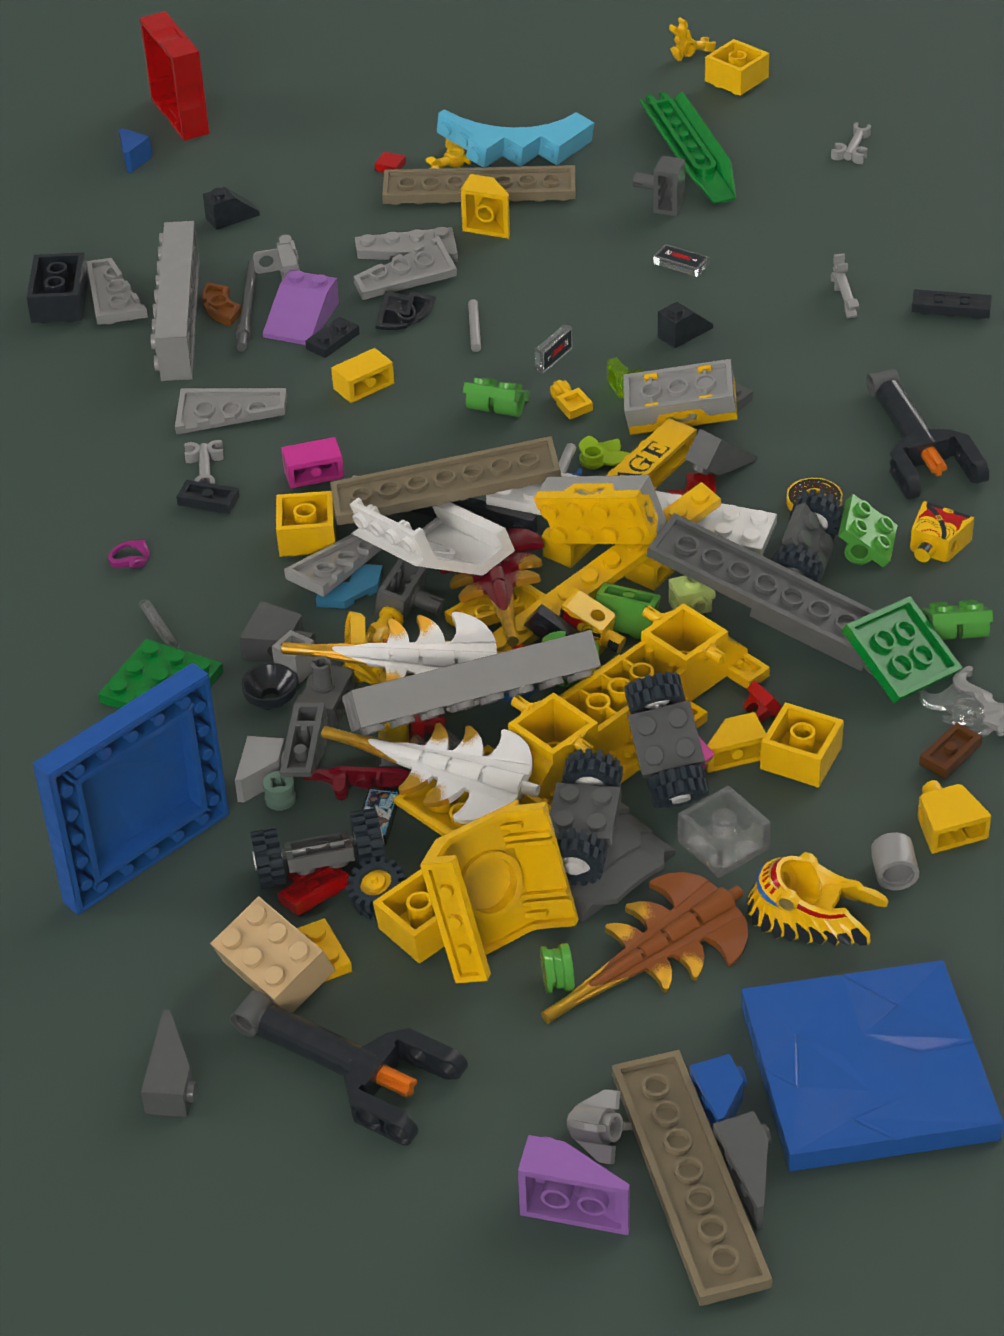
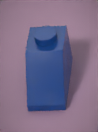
M730 1054L690 1065L691 1080L713 1131L714 1123L736 1116L743 1102V1087L747 1085L744 1070L740 1065H735Z

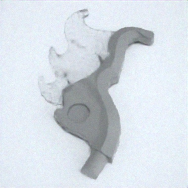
M966 666L955 673L953 683L943 692L938 694H928L925 690L920 692V701L924 706L933 710L945 711L952 715L943 716V722L951 725L957 722L963 726L973 727L968 729L982 735V737L989 735L994 730L997 731L998 736H1004V703L994 701L992 698L993 694L966 680L967 677L973 675L972 666Z

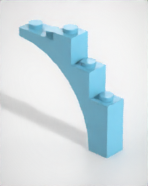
M444 109L438 113L437 133L467 150L466 158L481 167L489 166L502 156L521 167L538 155L558 165L592 142L594 122L577 112L549 124L513 128L477 123L459 117Z

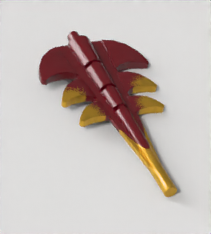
M523 528L507 530L515 551L486 574L481 576L457 572L450 581L451 589L467 585L458 595L460 602L488 595L503 626L506 642L509 646H516L519 642L514 619V588L539 583L541 581L540 575L525 569L541 567L543 565L539 557L526 552L544 548L543 539L537 533ZM440 570V573H441V574H446V573L451 572V571H447V570Z

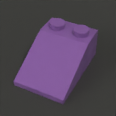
M290 270L279 285L263 330V338L306 345L305 340L324 327L339 304L337 278L322 274L304 273L299 270Z
M528 1135L518 1168L520 1215L629 1235L630 1184L565 1141L555 1140L551 1137Z

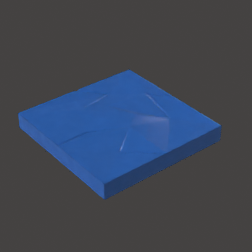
M191 663L119 708L115 713H111L33 762L62 900L77 915L229 815L209 674L194 663Z
M944 960L741 989L742 1012L789 1172L1002 1140L1004 1122Z

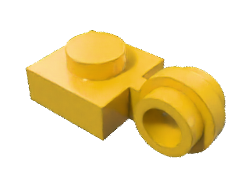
M557 380L550 386V393L556 401V405L570 420L593 411V402L580 388L571 390L566 380Z

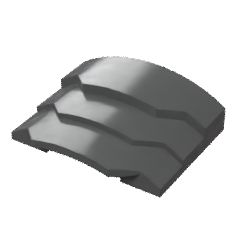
M622 802L620 803L612 847H607L606 862L601 879H597L593 884L588 881V884L582 886L580 882H577L576 886L570 885L571 881L568 880L577 915L581 922H584L605 905L619 903L635 887L663 870L664 862L675 855V849L652 833V829L629 814V807Z

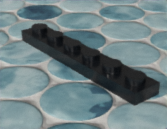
M475 498L451 502L506 528V531L513 528H523L537 533V514L487 505L486 501ZM432 506L412 510V512L437 518Z

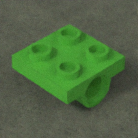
M475 377L473 382H464L463 393H466V407L468 409L492 412L494 410L496 414L513 417L521 416L525 401H529L530 391L522 390V384L499 382V385H497V380Z
M852 494L845 501L838 534L841 539L846 541L845 557L851 563L863 565L873 560L882 567L886 566L891 561L897 524L871 507L868 502Z
M977 600L959 601V606L947 605V602L929 603V608H921L922 613L942 640L956 639L957 629L960 639L988 637L990 634L993 610L983 606V603H977Z

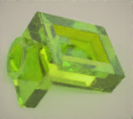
M617 357L607 359V382L619 398H624L623 375L644 371L642 368L629 371Z

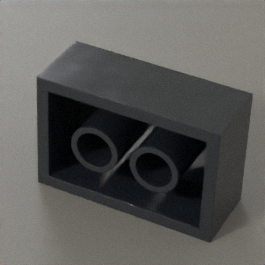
M84 252L34 255L26 296L31 323L40 322L45 324L82 320L88 284Z

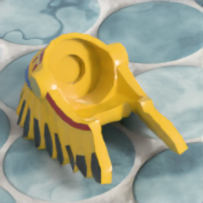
M805 852L799 857L786 856L775 858L761 866L756 876V882L748 895L747 914L752 916V925L759 926L763 933L771 932L775 939L785 936L790 942L800 939L806 944L815 942L822 945L828 941L834 946L840 942L847 946L854 942L860 946H866L870 943V932L846 908H835L840 898H846L877 907H887L888 899L877 890L864 887L859 881L847 879L833 873L820 865L812 853Z

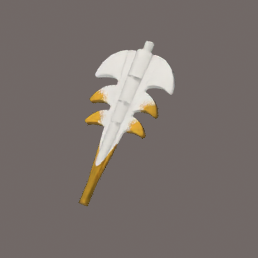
M452 612L456 634L451 642H445L443 633L436 623L429 618L418 615L416 621L419 625L420 635L416 642H409L405 628L393 618H388L389 638L387 643L304 644L282 642L281 654L313 657L325 656L331 660L385 669V682L406 677L407 673L414 675L497 654V646L492 632L482 621L465 613ZM479 700L474 701L475 706L480 704Z
M441 723L435 724L434 732L425 746L354 734L329 726H324L321 732L322 738L351 745L411 769L407 779L399 786L401 795L422 790L432 779L438 780L434 790L423 800L425 807H440L450 804L465 791L468 792L469 797L466 803L453 815L454 822L468 824L517 799L521 800L525 794L538 797L540 793V785L531 783L528 780L533 770V760L528 744L521 736L506 729L501 730L500 743L489 756H484L482 738L471 726L465 727L464 738L454 750H449L448 734Z

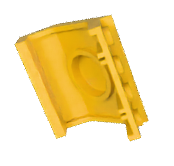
M517 799L435 839L420 864L455 983L488 981L491 972L486 958L487 954L531 931L576 926L579 920L546 802L520 805Z

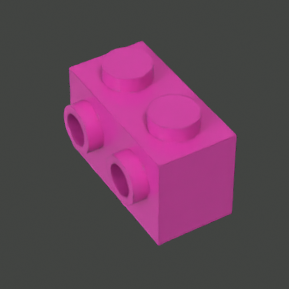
M335 437L281 447L283 467L290 489L344 478L342 454Z

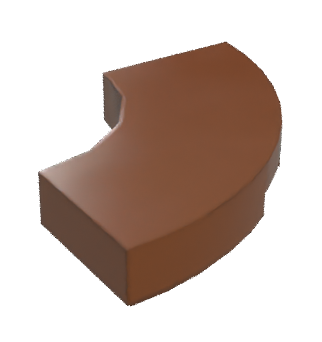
M207 282L202 292L203 307L206 313L215 321L232 326L241 315L242 305L229 299L231 295L230 287Z

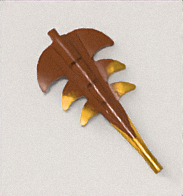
M687 872L667 873L650 880L649 887L662 894L671 903L673 908L668 910L660 904L649 901L626 904V913L640 920L645 926L646 931L642 933L637 928L628 924H606L605 933L616 939L624 949L570 994L542 1011L541 1016L543 1020L550 1024L575 1006L644 971L656 980L663 993H668L672 981V968L668 961L669 958L679 961L687 969L691 979L697 981L702 973L705 956L703 946L701 945L703 941L714 946L723 956L726 965L731 967L743 955L748 940L747 921L735 904V901L744 896L743 890L738 885H735L728 891L722 887L717 888L708 879Z

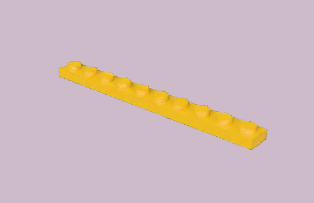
M701 482L663 509V513L667 522L675 513L694 523H698L721 506V498ZM615 544L515 616V627L519 639L517 645L524 644V646H529L540 638L526 628L524 623L541 604L559 616L561 605L576 588L591 598H595L603 582L614 584L649 558L646 556L647 550L651 544ZM501 626L492 633L496 641L497 654L510 651L514 647L507 644L504 629Z

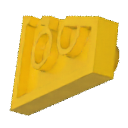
M530 584L515 587L514 617L546 594ZM488 595L460 602L444 611L446 622L454 627L452 612L471 615L482 621L486 626L500 622Z

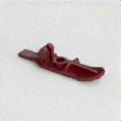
M339 766L332 769H316L312 777H303V779L324 781L331 784L338 800H345L351 786L361 789L378 787L381 790H385L386 787L399 788L410 772L399 768Z

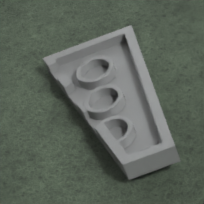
M437 227L429 230L415 229L409 232H388L379 235L366 234L355 237L357 259L390 260L392 256L399 254L405 256L413 252V248L420 244L423 246L430 244L431 239L437 236L440 237L453 262H458V252L452 227Z
M437 236L431 239L430 244L426 246L420 244L413 248V252L405 256L399 254L393 257L392 262L386 265L380 263L355 275L354 285L362 300L384 295L385 290L396 292L457 276V268L440 237Z
M112 258L87 261L97 325H109L120 321L148 318L146 307L144 304L141 305L139 297L136 293L132 292L130 284L127 280L123 279L121 271Z
M181 388L175 422L176 435L285 415L287 390L286 388Z
M351 534L285 568V579L325 597L382 549Z

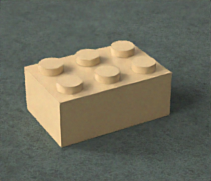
M259 896L210 943L222 961L254 990L264 993L272 1000L274 1005L291 1013L335 971L332 963L321 948Z

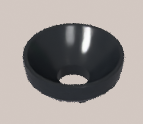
M267 663L250 669L242 678L241 686L244 697L250 704L270 710L282 707L293 698L297 689V680L295 673L289 667L277 663ZM274 693L279 695V697L274 699H263L267 694Z

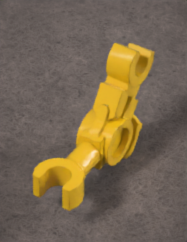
M681 17L678 18V27L672 24L669 25V30L676 35L674 38L676 47L672 46L670 48L676 60L682 61L683 56L690 57L696 50L715 51L716 42H708V37H701L700 41L692 39L690 30L687 29L688 23Z
M445 138L447 150L444 157L436 159L430 156L426 159V162L432 166L429 169L443 168L445 166L457 168L463 166L464 162L467 165H471L472 162L466 158L467 152L465 154L464 148Z

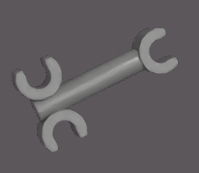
M854 123V136L848 147L843 143H835V148L831 150V159H845L847 161L852 159L856 164H863L864 158H867L868 148L858 146L863 138H868L871 135V125L868 124L866 128H859V123Z
M834 254V272L831 273L834 291H841L847 319L857 318L856 308H859V303L853 297L845 274L848 271V263H844L845 254Z
M213 440L208 444L202 443L200 445L194 442L185 443L186 463L199 461V476L194 481L216 484L215 478L210 475V459L214 461L224 459L222 440Z

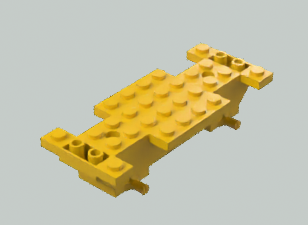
M683 603L674 610L660 613L648 605V608L645 607L642 615L652 621L653 624L641 632V642L622 655H617L595 670L593 676L579 681L559 696L553 692L543 700L534 703L528 702L520 695L514 696L511 706L518 709L521 714L508 723V730L521 736L528 744L533 760V770L528 780L531 783L540 785L538 797L552 805L556 782L561 783L566 759L569 758L571 753L576 754V750L581 749L586 753V748H592V753H597L599 749L603 751L602 755L604 756L608 753L613 755L612 760L618 759L620 761L619 766L623 767L621 783L640 770L627 716L631 715L624 687L628 683L636 682L635 679L638 678L643 679L646 675L654 676L660 672L661 674L665 672L679 674L685 701L690 700L696 728H699L708 721V712L693 703L694 699L725 677L732 679L747 689L755 680L761 683L770 676V667L750 655L748 648L730 638L726 629ZM486 745L484 747V756H489L495 749L490 745Z

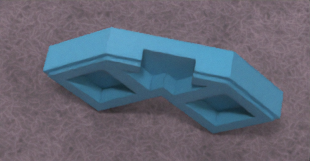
M362 565L351 574L350 582L340 583L325 597L317 594L316 607L346 609L355 604L356 599L364 595L369 597L377 593L383 576V565Z

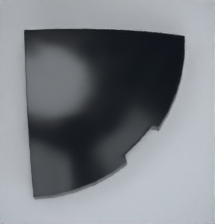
M385 290L376 329L399 330L420 322L431 311L436 297L411 291L410 296Z

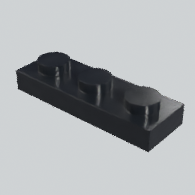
M914 289L911 312L923 315L939 314L949 317L964 316L974 319H990L992 295Z

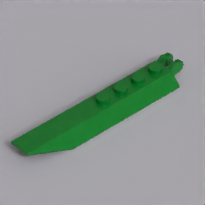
M666 91L660 92L659 100H656L652 94L646 95V102L639 99L640 104L676 158L685 159V171L713 204L736 200L731 160L684 92H680L674 100L672 97H669Z

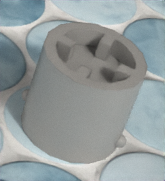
M895 832L881 835L874 840L871 845V856L879 885L892 891L902 890L913 885L919 878V867L910 837Z

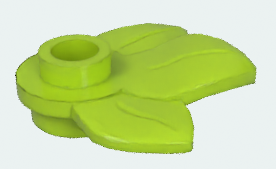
M587 436L579 443L581 451L579 462L582 466L591 470L598 469L603 465L617 466L626 455L630 454L621 451V444L618 438L598 443L594 437Z

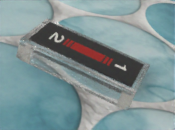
M665 244L653 256V264L698 277L709 265V256Z
M562 325L535 349V369L537 372L545 373L573 348L572 326Z

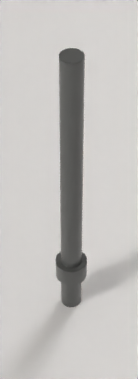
M253 259L248 261L240 324L237 326L235 334L238 351H245L247 349V342L251 338L250 320L257 275Z

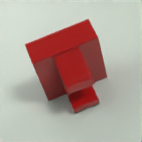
M755 680L747 688L750 695L743 703V708L748 713L758 708L755 714L760 723H762L772 715L776 718L782 706Z

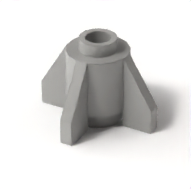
M604 1089L576 1105L567 1118V1128L570 1131L571 1137L599 1163L614 1164L616 1146L608 1144L617 1142L623 1130H633L632 1123L623 1121L622 1116L613 1110L619 1109L621 1091Z

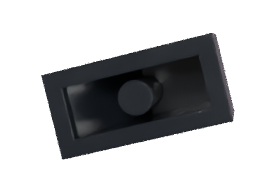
M226 187L215 188L203 194L206 219L216 230L260 215L259 210L249 200Z
M675 302L658 311V338L673 348H677L713 329V323L679 302Z

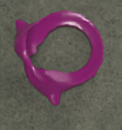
M146 539L126 541L117 545L108 554L110 566L114 568L144 567L150 557ZM127 547L137 549L143 555V557L127 556L121 559H114L118 551Z

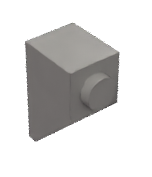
M247 736L235 777L238 802H246L264 792L263 779L271 772L280 771L285 749L284 738Z

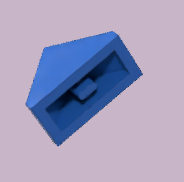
M124 128L119 129L127 173H131L152 158L150 137Z

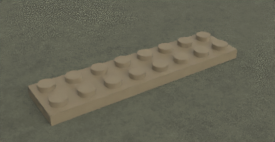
M575 165L384 170L383 204H446L449 202H461L460 189L470 174L494 177L509 194V201L511 202L525 200L537 202L545 200L567 201L569 199H576Z
M552 436L333 481L330 484L337 524L343 525L355 523L352 518L354 513L349 504L357 498L362 500L365 507L372 504L378 508L381 515L386 516L429 506H438L443 503L466 500L486 494L491 495L510 489H520L525 486L544 483L547 477L562 476Z
M680 1050L612 1065L614 1082L617 1090L621 1091L620 1098L628 1119L632 1123L634 1135L699 1306L771 1289L773 1283L772 1276Z

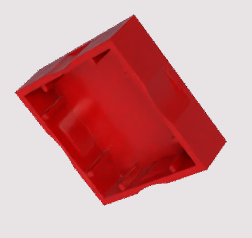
M166 11L141 17L140 24L151 100L161 113L167 117L172 127L184 141L210 134L199 50Z

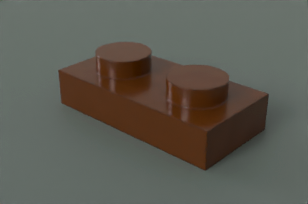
M956 722L920 755L919 765L946 779L981 746L982 735Z

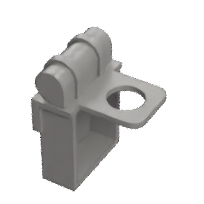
M290 235L280 236L279 243H276V249L258 251L253 254L256 273L261 274L280 270L283 280L290 270L300 271L298 253L294 240L291 239ZM264 256L273 258V263L268 267H263L259 264V260Z

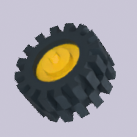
M381 856L380 862L377 861L376 857L370 858V864H366L365 860L360 862L362 868L359 870L354 867L352 870L354 877L348 876L347 879L349 884L346 885L347 892L355 909L361 916L364 914L365 918L369 920L374 916L377 921L373 901L407 879L400 864L397 865L393 859L388 862L387 857Z

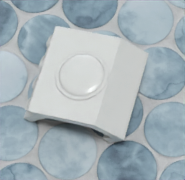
M360 498L349 504L354 513L353 521L359 527L351 534L414 566L483 576L515 551L506 528L451 502L432 506L437 518L422 529L418 528L415 531L412 530L410 523L405 520H401L398 523L381 515L378 508L372 504L365 507Z

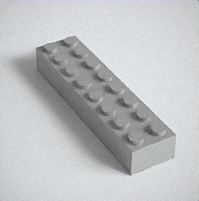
M194 221L165 222L163 233H159L158 275H156V289L154 290L153 334H151V348L156 351V355H154L155 371H160L161 381L191 380L193 378L200 267Z
M592 630L351 690L342 698L351 733L360 731L361 735H369L385 729L384 724L390 723L392 729L414 722V717L420 716L421 721L445 714L444 709L450 708L451 713L469 709V707L475 706L474 701L479 700L480 706L494 703L505 698V693H509V697L513 698L516 695L521 696L534 691V686L537 685L539 691L555 687L564 683V678H567L568 683L586 679V677L593 676L592 670L600 667L601 664Z

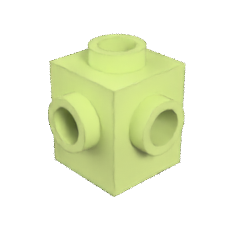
M685 575L669 579V603L673 610L684 603L700 614L712 612V599L716 597L714 589Z

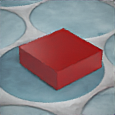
M383 152L375 162V171L384 173V170L402 169L406 164V156Z

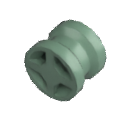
M274 771L265 776L263 779L264 798L266 805L270 809L283 811L294 805L296 802L294 778L281 777L280 771Z

